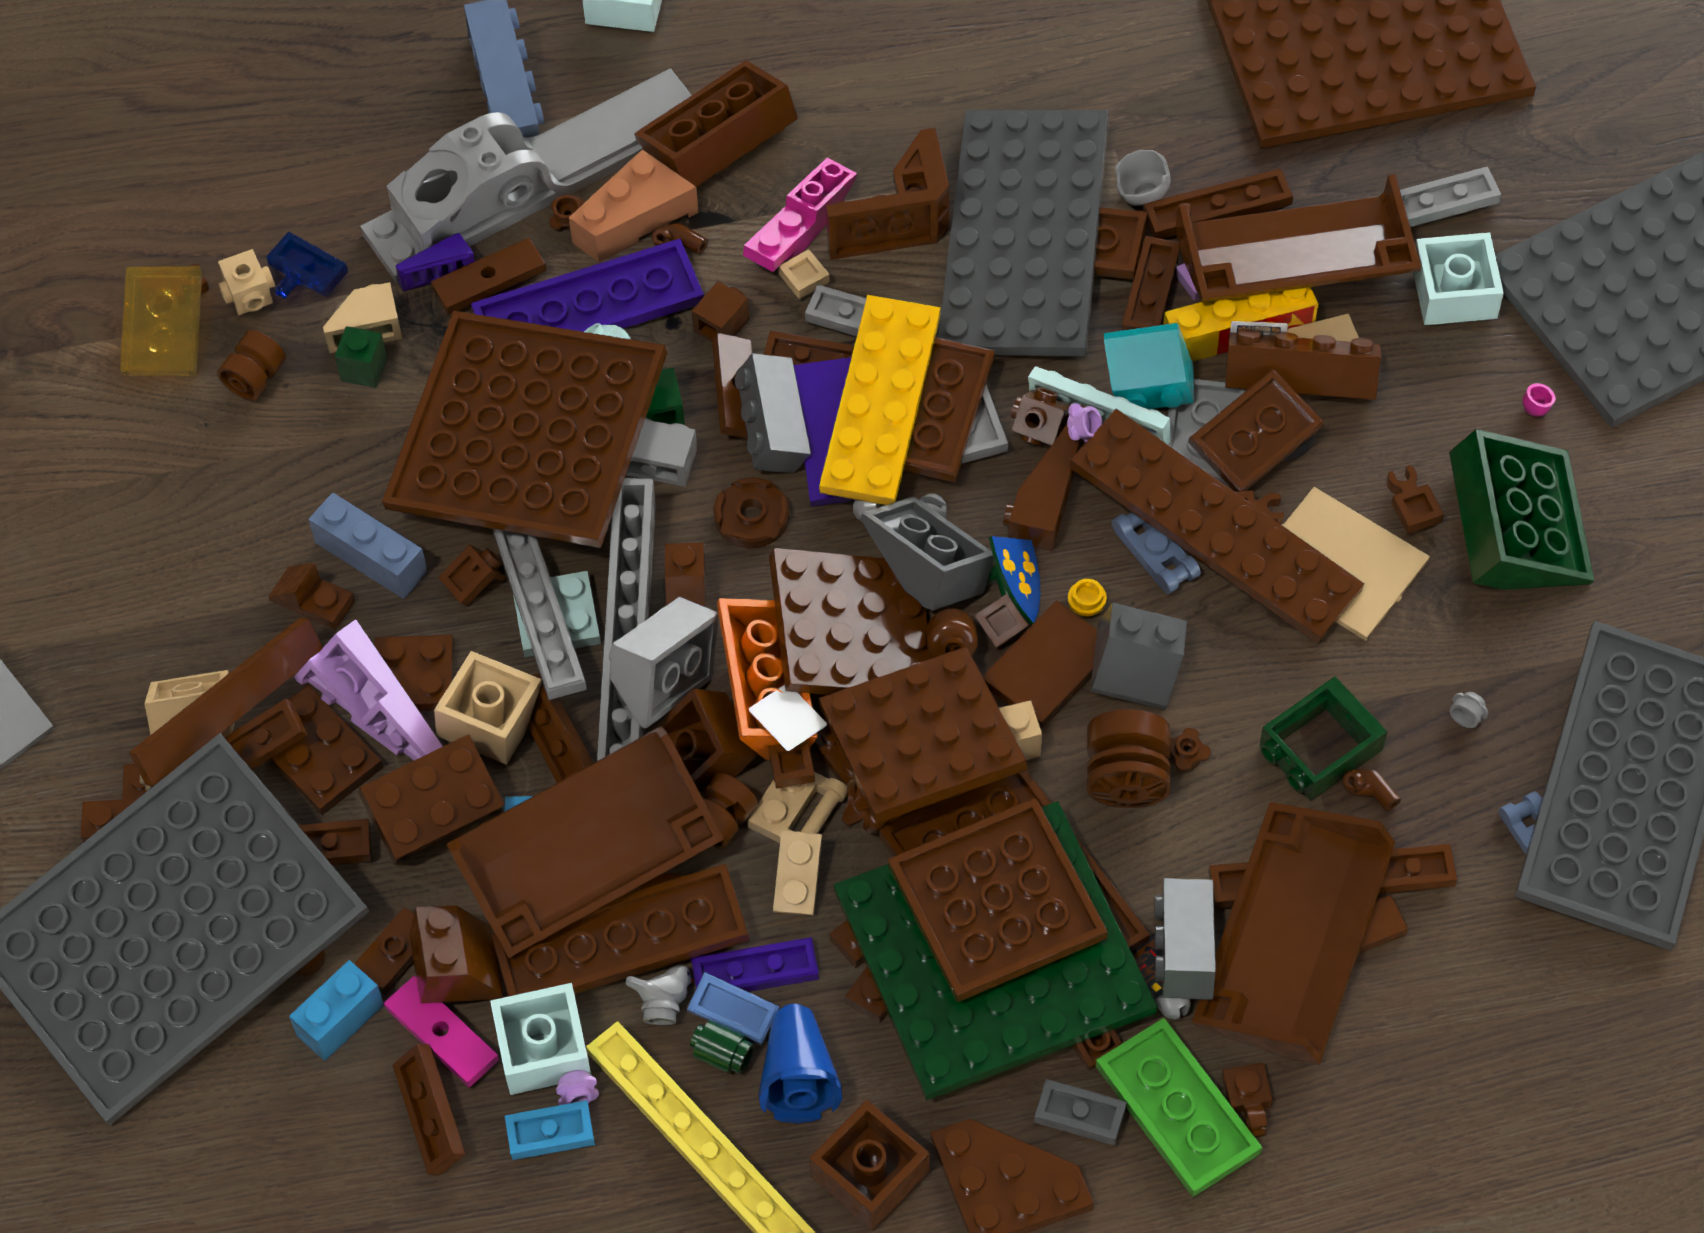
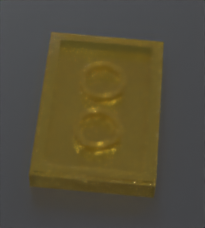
M200 266L126 267L120 372L123 376L197 375L202 280Z

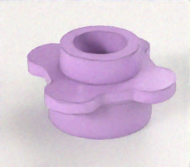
M1078 403L1070 405V415L1067 421L1069 436L1073 441L1083 439L1086 443L1102 425L1101 415L1092 406L1083 408Z
M575 1070L564 1074L558 1080V1086L556 1087L557 1094L561 1095V1098L558 1099L559 1105L585 1100L590 1103V1101L595 1100L599 1096L598 1090L594 1088L597 1084L596 1078L590 1076L584 1070Z

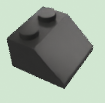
M1112 603L1097 627L1090 692L1165 710L1184 655L1187 621Z

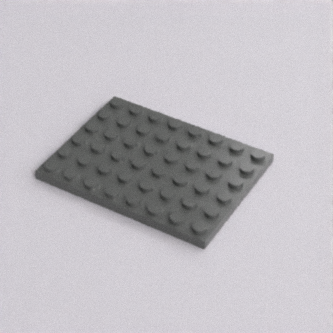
M1704 151L1495 255L1503 293L1611 428L1704 381Z
M219 733L0 909V989L105 1122L111 1125L370 911L221 733Z

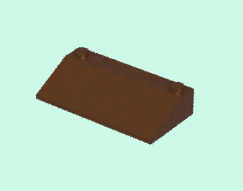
M1396 174L1388 175L1384 192L1377 197L1191 223L1187 204H1179L1175 230L1183 261L1201 303L1421 271L1420 260Z
M660 726L447 843V846L508 958L722 841L724 838L671 738Z
M1273 802L1269 803L1215 955L1213 1000H1199L1192 1019V1023L1195 1026L1281 1057L1320 1065L1395 845L1394 839L1381 821Z

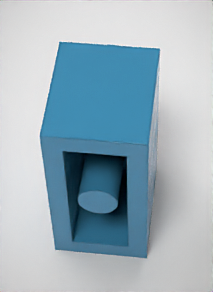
M348 960L303 1002L289 1018L296 1036L321 1059L326 1061L384 1006L378 985L354 963Z

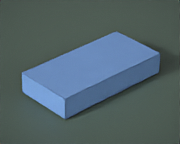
M704 972L687 1008V1012L707 1021H715L747 1036L748 1040L761 1046L772 1025L773 1016L779 1010V1006Z

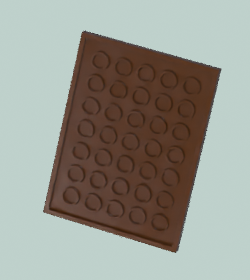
M1206 0L1260 148L1534 96L1536 85L1500 0Z

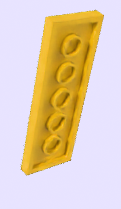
M867 295L819 484L820 493L883 505L896 502L940 320L941 307Z

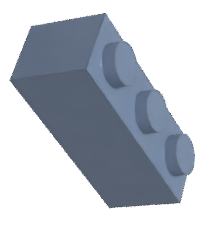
M332 493L308 519L316 544L402 599H405L428 573L422 548L335 493Z

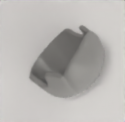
M1138 150L1129 153L1115 167L1118 193L1126 203L1133 206H1143L1146 203L1163 199L1170 188L1171 178L1167 161L1164 156L1154 150Z

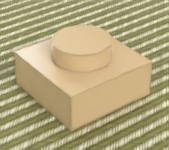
M809 249L778 267L780 277L798 299L815 291L817 285L824 286L830 282L828 271Z

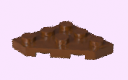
M972 1119L930 1132L931 1141L967 1233H1027L1091 1211L1094 1208V1202L1078 1165Z

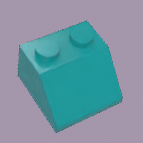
M1178 323L1104 333V345L1111 388L1115 397H1123L1130 403L1146 409L1172 408L1182 404L1194 403V365Z

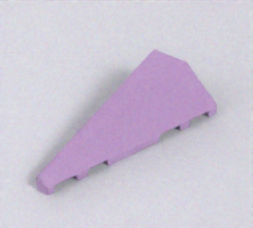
M356 619L336 633L323 649L309 659L294 676L301 685L309 682L323 693L321 699L328 705L336 702L352 715L351 722L396 755L404 753L411 759L416 760L443 747Z

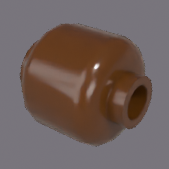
M945 609L936 613L930 619L927 626V647L931 656L935 658L963 647H967L971 656H974L978 647L977 629L973 619L966 612L958 609Z

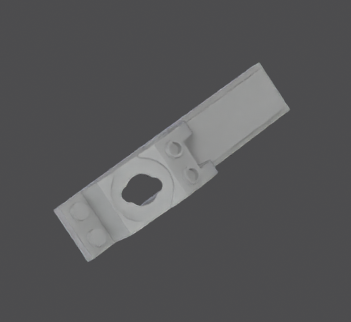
M670 68L534 137H522L520 129L507 114L496 112L478 117L445 134L409 170L403 171L387 185L392 210L361 225V233L393 280L398 284L395 266L440 241L460 233L470 247L550 206L554 199L562 195H571L622 169L643 150L636 140L634 133L692 95Z

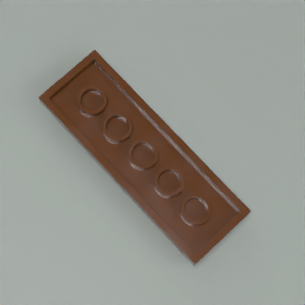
M725 863L624 894L508 958L496 934H492V939L508 996H514L572 983L574 994L626 979L628 976L639 975L749 941V935Z

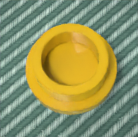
M1093 579L1079 580L1068 592L1069 607L1078 615L1094 616L1100 613L1106 605V592Z

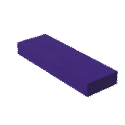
M812 937L691 958L696 989L704 972L747 992L819 980Z

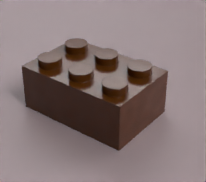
M469 734L361 786L358 793L394 864L501 812L505 806Z

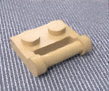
M814 772L815 782L776 789L773 780L748 818V828L780 843L781 831H792L815 793L818 792L823 797L801 830L802 833L818 834L837 803L843 802L846 798L847 786L837 779H828Z

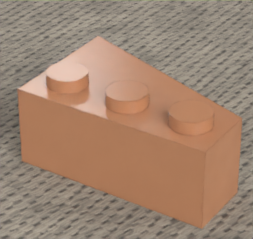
M641 150L569 217L572 243L598 262H601L639 243L640 237L655 229L667 226L670 222L686 214L688 217L699 213L696 186L644 150Z

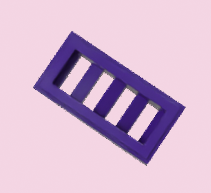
M456 233L397 264L395 267L399 286L404 292L431 285V281L471 264L475 260L469 245L460 233Z

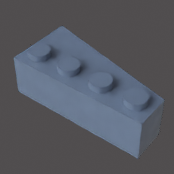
M483 0L465 4L464 13L467 36L472 46L484 97H487L488 100L486 101L488 113L499 112L510 116L520 129L522 137L539 135V125L544 124V118L540 103L533 104L531 93L536 92L532 71L525 72L522 61L528 60L524 40L516 39L514 29H519L520 27L515 7L508 8L507 0Z

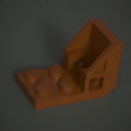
M936 128L920 130L894 168L893 182L896 194L877 195L867 199L840 201L836 204L826 205L827 242L830 260L938 243L949 230V182Z

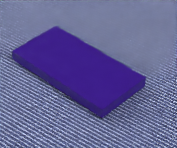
M852 357L793 365L811 455L805 460L811 507L856 500L822 494L819 491V484Z

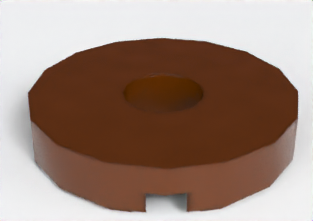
M756 477L738 479L731 483V487L725 491L723 489L717 495L713 507L715 526L722 538L734 546L747 549L765 547L777 541L786 531L790 519L788 499L771 481ZM748 507H757L762 511L755 518H747L741 514Z

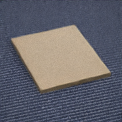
M1313 487L1287 521L1281 524L1365 583L1362 591L1336 621V623L1367 641L1395 603L1402 599L1403 593L1430 559L1429 555L1316 487Z

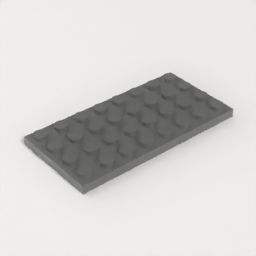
M1108 110L965 111L938 338L995 350V355L1086 356L1109 126Z
M1594 621L1589 630L1514 897L1671 951L1676 944L1704 835V657Z

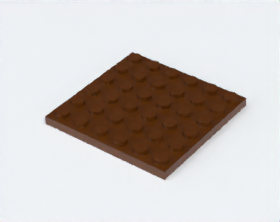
M453 311L383 497L382 503L385 509L601 548L668 354L665 345Z

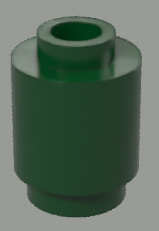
M709 1020L705 1026L699 1024L690 1040V1047L694 1048L693 1057L728 1074H731L733 1071L742 1074L747 1068L754 1052V1044L747 1041V1036L712 1020Z

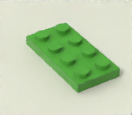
M1162 1018L1096 1060L1095 1067L1118 1098L1127 1102V1110L1192 1198L1261 1154L1263 1147L1165 1018Z

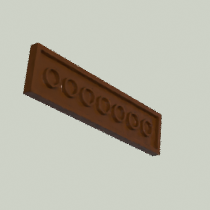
M1118 409L1112 412L1097 429L1094 436L1090 437L1070 461L1069 467L1317 644L1363 589L1365 583Z

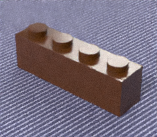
M1242 329L1238 333L1230 332L1225 387L1249 389L1274 369L1299 394L1376 400L1381 362L1380 344H1374L1373 341L1364 338L1352 339L1351 342L1336 341L1335 338L1327 335H1317L1311 339L1298 338L1296 334L1289 332H1279L1275 336L1261 335L1260 332L1252 329Z

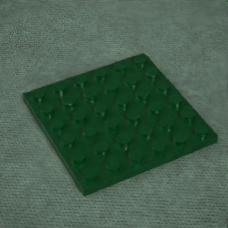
M1059 801L1041 808L1108 931L1107 939L962 1001H956L888 864L833 884L835 895L926 1101L1157 1012V1005Z

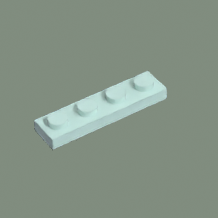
M1035 366L1028 376L1029 391L1036 390L1038 387L1046 388L1058 394L1057 399L1070 404L1078 403L1080 406H1092L1099 411L1102 424L1115 409H1118L1167 445L1171 441L1170 418L1157 410H1148L1130 403L1123 397H1115L1096 390L1089 384H1081L1065 378L1055 371H1047Z

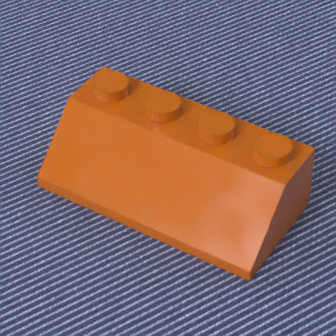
M719 598L717 608L739 738L765 760H770L768 747L781 744L753 716L749 708L774 691L782 692L779 688L785 685L774 600ZM798 692L803 700L812 707L810 693ZM817 733L806 739L808 740L809 749L817 739Z

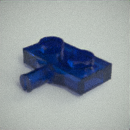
M289 231L266 256L268 265L286 275L274 288L275 293L279 297L282 296L283 299H286L297 285L307 286L327 297L348 273L345 262Z

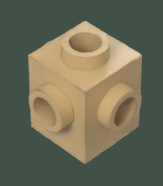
M253 249L218 261L224 281L218 283L226 304L233 302L238 316L247 312L257 311L263 306L273 303L269 290L275 287L268 266L260 267Z

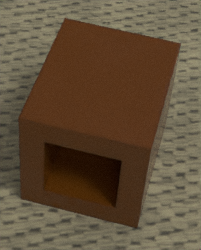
M717 281L692 310L694 332L712 342L717 333L735 336L749 320L748 298L739 289L728 287Z

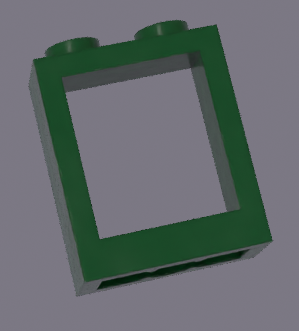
M1334 676L1263 726L1259 746L1265 759L1273 765L1277 764L1286 774L1290 786L1298 793L1303 792L1312 801L1342 780L1346 772L1359 768L1384 749L1388 731ZM1326 710L1356 741L1358 746L1315 776L1283 740Z

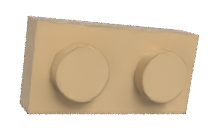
M781 831L773 912L814 916L822 834Z

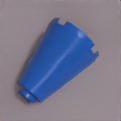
M800 1004L785 1005L773 1016L758 1092L761 1110L766 1113V1109L774 1113V1119L781 1122L805 1123L821 1119L822 1111L830 1107L832 1112L835 1111L843 1099L842 1085L815 1016L809 1008Z

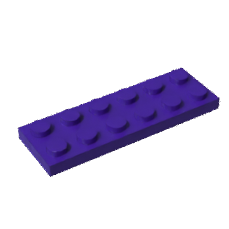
M677 239L473 302L471 306L473 314L584 332L597 323L601 325H617L623 329L694 307L702 300L704 293L681 239Z

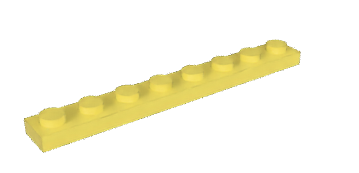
M618 1021L586 1046L588 1055L753 1233H816Z

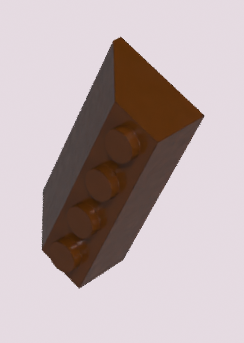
M745 60L635 132L634 135L645 152L697 188L714 174L726 169L731 163L746 153L753 151L758 145L773 135L783 131L785 127L796 121L798 117L788 85Z

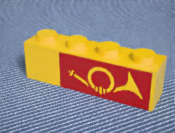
M1311 287L1200 302L1166 311L1164 313L1163 325L1179 324L1193 362L1228 352L1232 321L1288 324L1287 329L1315 322L1318 302Z

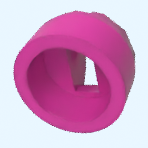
M1535 383L1526 390L1523 395L1522 404L1527 414L1539 417L1544 416L1550 411L1556 398L1554 392L1549 387Z

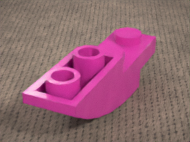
M826 158L787 195L785 207L744 245L743 256L774 272L785 260H790L801 254L827 224L826 205L836 204L844 200L856 180L857 173Z

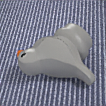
M683 965L673 966L664 974L649 980H642L633 976L626 978V985L636 990L644 1002L641 1007V1012L644 1013L643 1022L659 1026L676 1023V1015L680 1013L678 1004L686 998L687 986L694 983L689 969Z

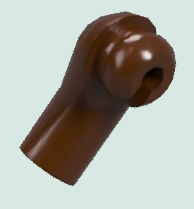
M679 223L657 228L652 233V242L655 246L681 239L684 247L698 255L704 252L708 244L707 238Z
M1355 769L1346 772L1342 778V785L1348 793L1374 797L1385 811L1392 810L1401 801L1398 794L1377 771Z

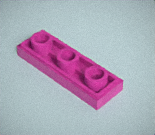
M415 976L384 1002L385 1009L422 1044H429L432 1054L468 1088L499 1061L498 1054L442 1002L420 1004ZM441 1031H447V1034L444 1036H436Z

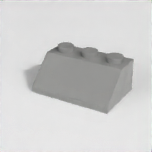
M678 597L612 644L609 651V660L611 661L609 678L640 726L644 728L649 727L673 709L692 689H700L712 680L718 612Z

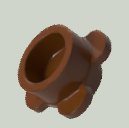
M562 195L551 202L553 216L549 219L550 226L553 229L570 228L569 217L585 201L573 195Z
M1186 728L1182 735L1170 738L1171 760L1176 768L1181 771L1196 768L1201 761L1208 760L1211 755L1210 747L1203 745L1198 738L1199 732L1194 728ZM1184 747H1189L1191 751H1184Z

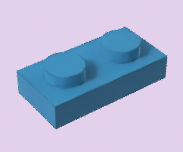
M587 1100L505 1115L512 1160L595 1145Z

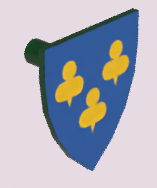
M996 536L988 537L995 565H992L987 584L997 580L1001 597L1007 594L1029 624H1034L1039 611L1041 590L1040 575L1032 540Z

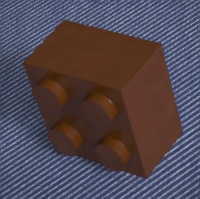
M866 1100L809 1157L810 1177L873 1231L929 1173V1152L871 1102Z

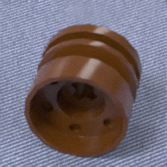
M1136 709L1106 712L1090 721L1087 725V753L1090 758L1087 762V794L1099 803L1118 808H1141L1165 800L1170 794V762L1167 759L1170 756V724L1163 717L1152 712Z

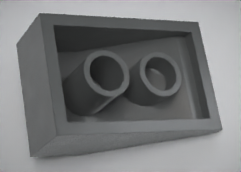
M911 497L862 513L860 520L903 589L917 599L923 607L933 611L984 593L994 561L992 551L917 498Z

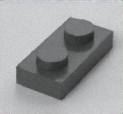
M1046 1079L1034 1116V1123L1115 1146L1127 1102Z

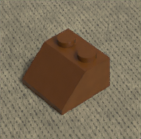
M692 689L649 731L651 732L661 726L668 733L699 793L706 789L717 773H725L736 777L757 757L755 751L739 738L735 709L726 692Z
M457 905L416 907L409 936L420 1004L502 998L503 993L491 926Z

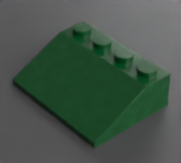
M1475 429L1449 452L1473 583L1509 590L1590 585L1594 582L1567 450Z

